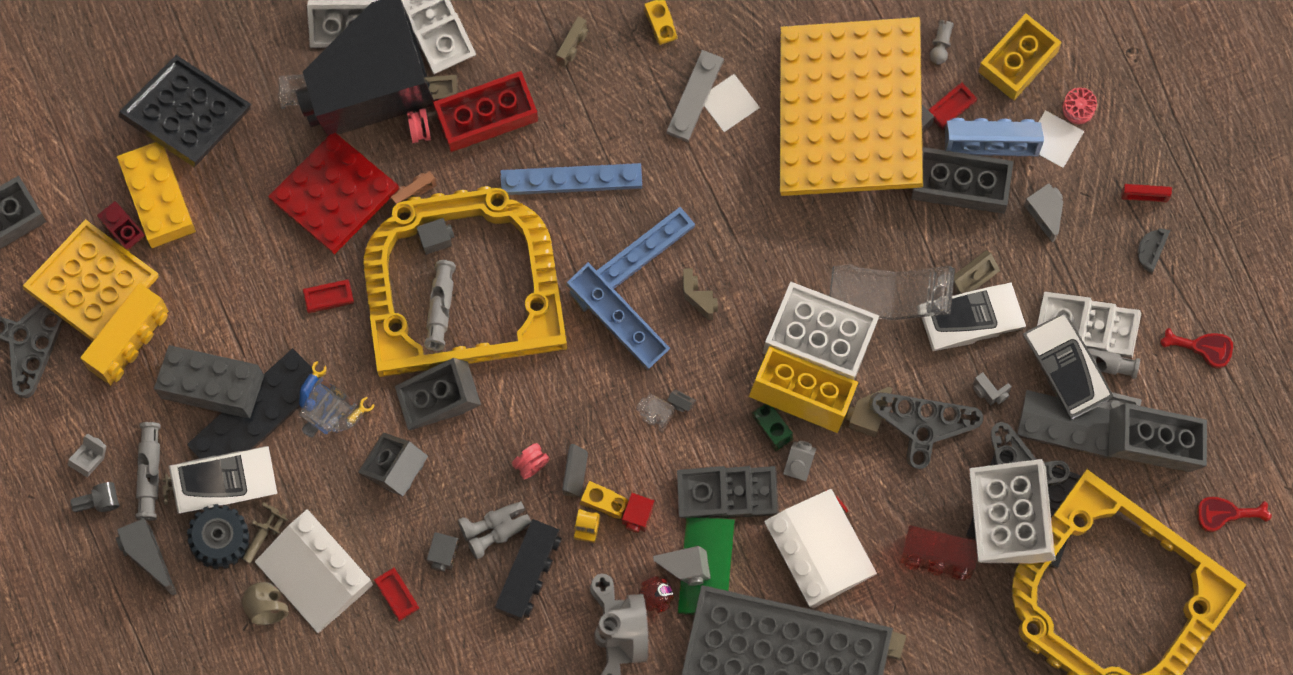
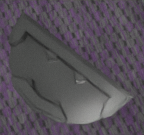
M1161 228L1145 234L1139 243L1137 251L1139 262L1151 274L1156 267L1170 230Z

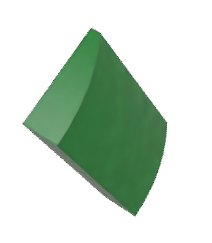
M686 518L684 549L700 546L707 551L710 579L703 580L702 584L690 586L681 580L678 614L695 615L702 585L726 591L729 590L734 519Z

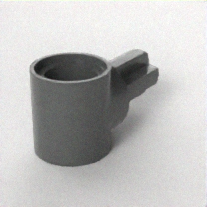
M113 482L98 484L91 490L92 494L70 500L73 512L96 508L98 512H107L119 507Z

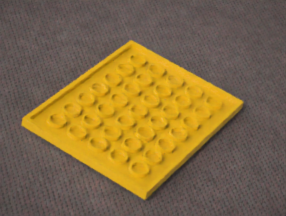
M920 17L781 27V196L922 188Z

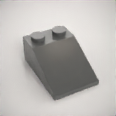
M456 358L443 362L395 386L408 430L464 414L481 405L468 362Z
M141 519L117 529L119 537L116 538V541L124 556L128 555L133 562L172 596L177 594L152 528L147 521Z

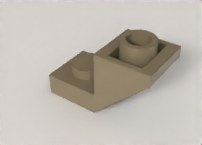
M693 268L683 269L684 299L708 320H713V312H718L717 298H713V291H693L698 290V276H693Z

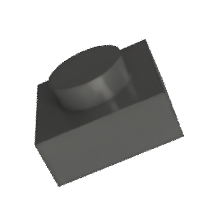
M675 389L670 393L667 401L672 403L671 406L674 409L684 412L685 410L690 411L693 408L696 399Z

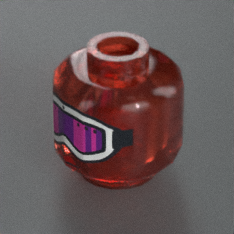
M654 576L641 583L642 588H640L639 594H643L647 611L656 610L660 614L671 608L669 603L674 600V594L666 579Z

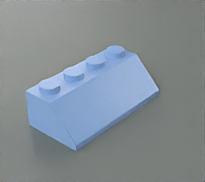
M953 118L951 121H947L945 126V151L971 155L1039 156L1044 143L1041 122H1035L1032 119L1011 122L1010 119L988 121L984 118H978L974 121H965L963 118Z

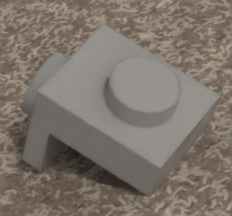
M983 372L975 377L973 382L975 385L973 387L974 391L980 398L984 397L990 406L995 402L1001 404L1010 396L1008 394L1011 390L1009 383L997 391Z
M86 434L82 446L68 460V466L88 477L104 460L106 445L100 439Z
M806 441L793 442L783 474L806 481L816 448Z

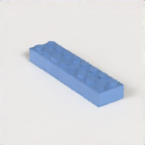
M589 262L566 283L570 290L647 370L670 349Z

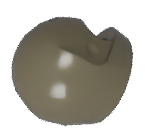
M257 582L245 591L242 598V606L252 623L267 625L279 622L288 616V606L278 601L281 593L274 585L267 582ZM271 610H279V612L272 613Z

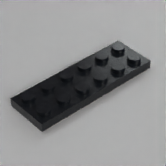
M292 348L264 374L250 419L221 413L196 435L187 446L199 459L255 449L300 407V388L308 375L313 373L312 367ZM317 383L316 387L314 388V390L312 391L311 397L313 396V394H314V392H315V390H316V388H317V386H318V383Z

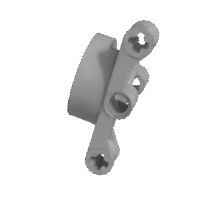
M598 574L592 581L590 591L603 610V616L594 633L596 644L606 648L607 665L601 675H621L620 664L647 662L648 627L643 594L627 595L626 600H615L612 578L607 574ZM599 582H603V586H607L605 591H601L600 587H597Z

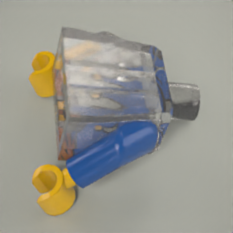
M318 361L314 362L312 366L313 373L308 375L300 388L299 405L302 408L300 415L307 421L302 431L309 437H314L318 430L327 435L330 431L338 433L352 428L364 416V412H369L374 408V404L369 409L364 408L363 402L368 397L363 398L359 402V408H357L358 403L322 377L326 374V366L322 372L315 370Z

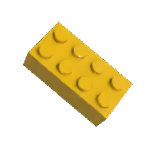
M154 142L117 156L151 248L196 232L166 149L163 146Z
M138 283L80 357L87 369L110 386L114 381H119L124 374L123 369L128 363L135 361L143 344L146 345L152 339L155 328L158 325L161 326L166 321L169 311L162 298L141 283Z
M769 346L749 397L838 433L858 382Z

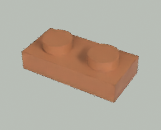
M430 171L426 174L421 173L417 175L411 184L406 187H399L400 189L391 196L393 205L395 206L397 203L407 201L411 197L422 196L437 186L435 177Z

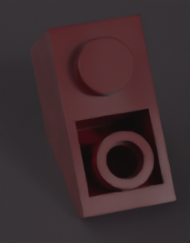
M116 201L97 215L101 224L127 251L145 237V234Z

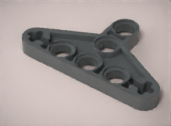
M41 302L18 322L0 317V322L5 325L3 332L0 333V341L9 344L12 386L15 393L21 398H29L35 393L65 321ZM47 317H57V324L54 327L45 326ZM18 330H24L27 333L26 338L20 342L14 340V334ZM39 338H47L49 343L46 348L39 349L36 347V342ZM31 359H37L40 362L38 369L34 371L27 369V363ZM25 371L26 374H28L29 376H33L34 379L29 377L27 384L30 386V388L24 389V391L21 392V388L19 387V385L25 384L27 379L25 375H22V372Z
M884 392L874 393L869 400L870 409L909 438L906 460L911 467L923 469L929 464L934 442L976 429L983 422L982 412L978 408ZM882 397L883 401L891 402L892 407L881 406L880 409L876 405V401L881 400ZM902 400H906L909 403V410L904 414L898 410V404ZM924 404H929L932 408V412L928 417H923L921 414V407ZM948 407L954 410V417L950 421H946L943 417V412ZM961 414H973L976 416V420L971 421L970 424V420L960 417ZM924 427L928 431V436L925 440L920 441L917 438V431ZM921 451L924 455V460L921 464L916 465L913 462V455L915 452Z
M999 422L993 426L990 438L996 465L1007 464L1000 460V453L1003 451H1009L1013 455V461L1010 463L1037 460L1009 424ZM999 428H1002V431L1008 434L1004 437L1005 445L997 448V445L1001 446L1002 441L1001 437L995 434L998 433ZM1056 460L1044 463L1048 486L1061 484L1067 480L1070 468L1065 462ZM1055 466L1062 467L1065 470V476L1063 478L1054 477L1052 468Z

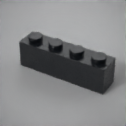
M532 519L495 605L496 612L523 622L525 617H530L534 608V604L531 603L534 595L540 594L544 583L540 580L544 572H549L553 562L550 559L553 550L558 551L562 538L559 537V529Z

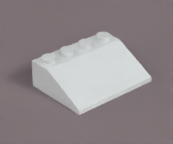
M790 282L765 341L763 353L766 354L769 346H772L855 380L879 315Z
M1038 459L970 468L979 563H1038L1055 561L1047 474L1043 460Z
M832 489L785 509L764 521L809 607L813 609L877 574Z
M308 509L288 525L255 561L317 633L322 631L373 586L368 576Z

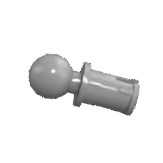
M944 20L939 21L936 39L932 42L936 47L930 52V60L937 65L943 64L948 58L945 48H949L951 45L949 40L954 25L950 21H946V24H944Z

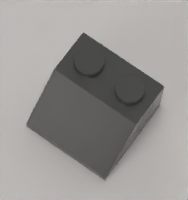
M383 432L358 473L384 489L404 496L411 487V483L417 473L423 468L428 455L410 441Z

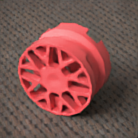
M1081 87L1075 88L1065 97L1062 108L1063 114L1068 121L1074 124L1087 123L1095 113L1097 100L1090 90Z
M420 109L419 112L407 111L412 142L418 143L422 139L425 141L431 140L426 109ZM421 118H424L426 132H423Z
M535 443L526 448L520 457L517 456L513 460L512 466L520 470V475L523 479H528L540 471L550 458L546 453L543 454L539 444Z

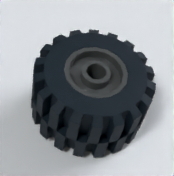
M214 504L213 508L210 509L208 506L204 507V511L202 513L198 511L195 514V519H191L189 523L190 528L187 530L190 550L194 554L195 559L198 562H203V565L206 567L210 565L213 566V569H219V566H223L224 569L229 568V564H237L238 559L243 558L245 555V550H248L249 532L245 519L242 515L238 514L237 510L234 508L230 510L227 505L219 507L218 504Z

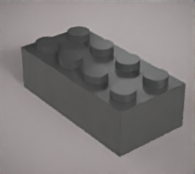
M922 147L923 187L913 188L911 200L1005 214L1014 161Z
M19 175L0 186L1 249L47 222Z
M169 345L154 390L164 400L250 419L264 374L257 364Z
M1124 403L1110 409L1109 456L1186 472L1198 470L1207 466V420Z

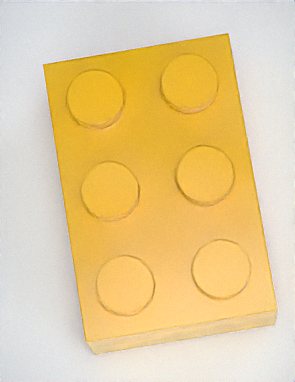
M1025 13L981 62L978 72L1015 101L1058 53L1062 42Z

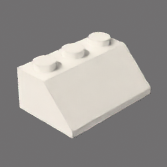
M308 0L310 48L328 47L371 2L378 0Z

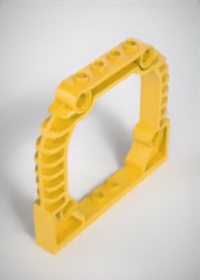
M485 186L471 192L458 190L451 195L437 193L431 195L430 198H408L407 201L397 203L394 206L392 217L385 220L370 237L364 254V273L379 377L429 370L452 358L472 364L567 349L550 234L545 223L533 210L518 201L509 200L505 190L501 188L491 189V187ZM495 199L504 201L501 206L492 205ZM407 212L410 214L407 220L398 218L401 213ZM482 215L493 224L512 223L523 234L529 249L534 283V293L527 296L525 300L528 318L517 331L518 341L495 345L480 343L475 348L468 349L465 346L452 348V351L424 355L423 347L408 336L409 328L405 317L394 312L389 277V256L396 241L416 235L418 233L417 226L444 218V221ZM536 302L543 305V308L539 311L531 309V306ZM395 323L402 325V328L397 332L390 330V327Z
M1087 469L1051 517L1055 556L1071 534L1080 536L1091 528L1093 520L1112 517L1117 511H1120L1141 527L1140 530L1145 535L1156 537L1161 541L1160 545L1170 552L1175 551L1196 566L1191 573L1194 597L1189 599L1184 606V614L1188 621L1159 663L1149 672L1141 674L1182 675L1246 584ZM1074 517H1081L1084 520V527H1077L1073 522ZM1051 561L1019 563L1012 582V599L1016 614L1022 621L1019 626V635L1028 643L1027 648L1035 654L1039 655L1041 653L1048 658L1047 662L1056 669L1061 667L1068 673L1067 675H1131L1120 667L1101 668L1053 633L1054 625L1051 617L1037 606V586L1043 572ZM1194 603L1202 605V614H1197L1194 611ZM1029 623L1037 626V635H1031L1027 631Z

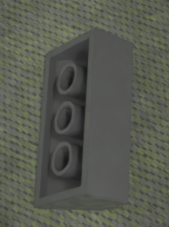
M1026 390L1016 432L1019 438L1106 459L1112 458L1109 456L1110 410L1095 407L1071 420L1057 397Z

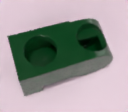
M763 404L752 412L753 418L775 451L793 441V432L772 406Z

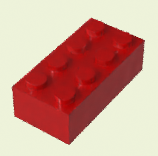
M522 71L433 102L450 152L538 122V112Z

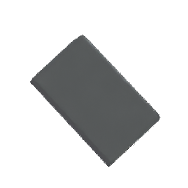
M575 444L569 445L562 492L565 496L579 498L582 495L588 452Z

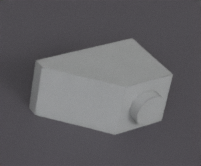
M1047 184L1028 197L1024 206L1051 242H1053L1059 233L1063 196L1056 187L1053 188L1050 184Z
M700 546L653 556L656 563L690 586L700 585L703 583V580L710 579L707 551Z

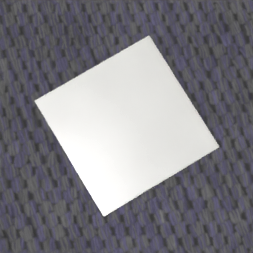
M735 74L712 88L704 105L724 132L760 108Z
M1045 110L1039 120L1044 135V143L1039 155L1064 168L1084 131Z

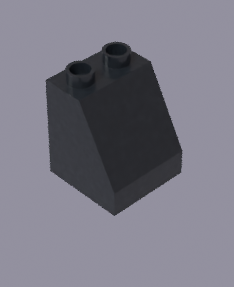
M378 0L371 2L303 71L306 87L295 90L304 117H307L310 127L321 125L328 136L334 133L339 135L407 114V111H417L434 106L433 94L429 90L430 84L424 79V77H427L413 27L402 0Z

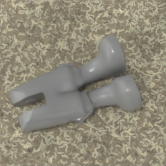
M522 502L505 506L496 511H489L484 516V520L472 523L466 517L457 520L465 540L468 541L469 548L476 559L482 558L485 554V549L494 542H507L508 538L530 525L531 519L529 515H523L512 520V518L525 511ZM488 529H494L491 533L481 538H474Z

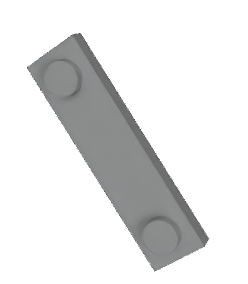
M702 50L667 129L668 135L689 142L724 58Z

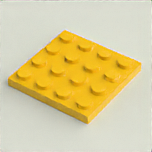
M85 219L23 285V289L91 341H94L138 283L149 288L159 278V275Z

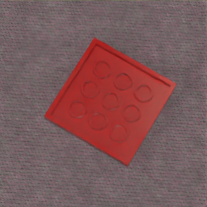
M337 133L329 135L268 197L276 206L335 255L400 188L397 183Z

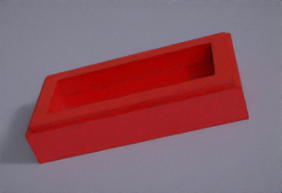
M961 82L928 111L934 115L933 121L943 130L947 121L960 116L977 101V98Z
M1124 184L1121 199L1168 202L1172 195V187Z
M349 279L303 289L308 313L354 304Z
M395 567L374 579V582L399 622L420 609Z

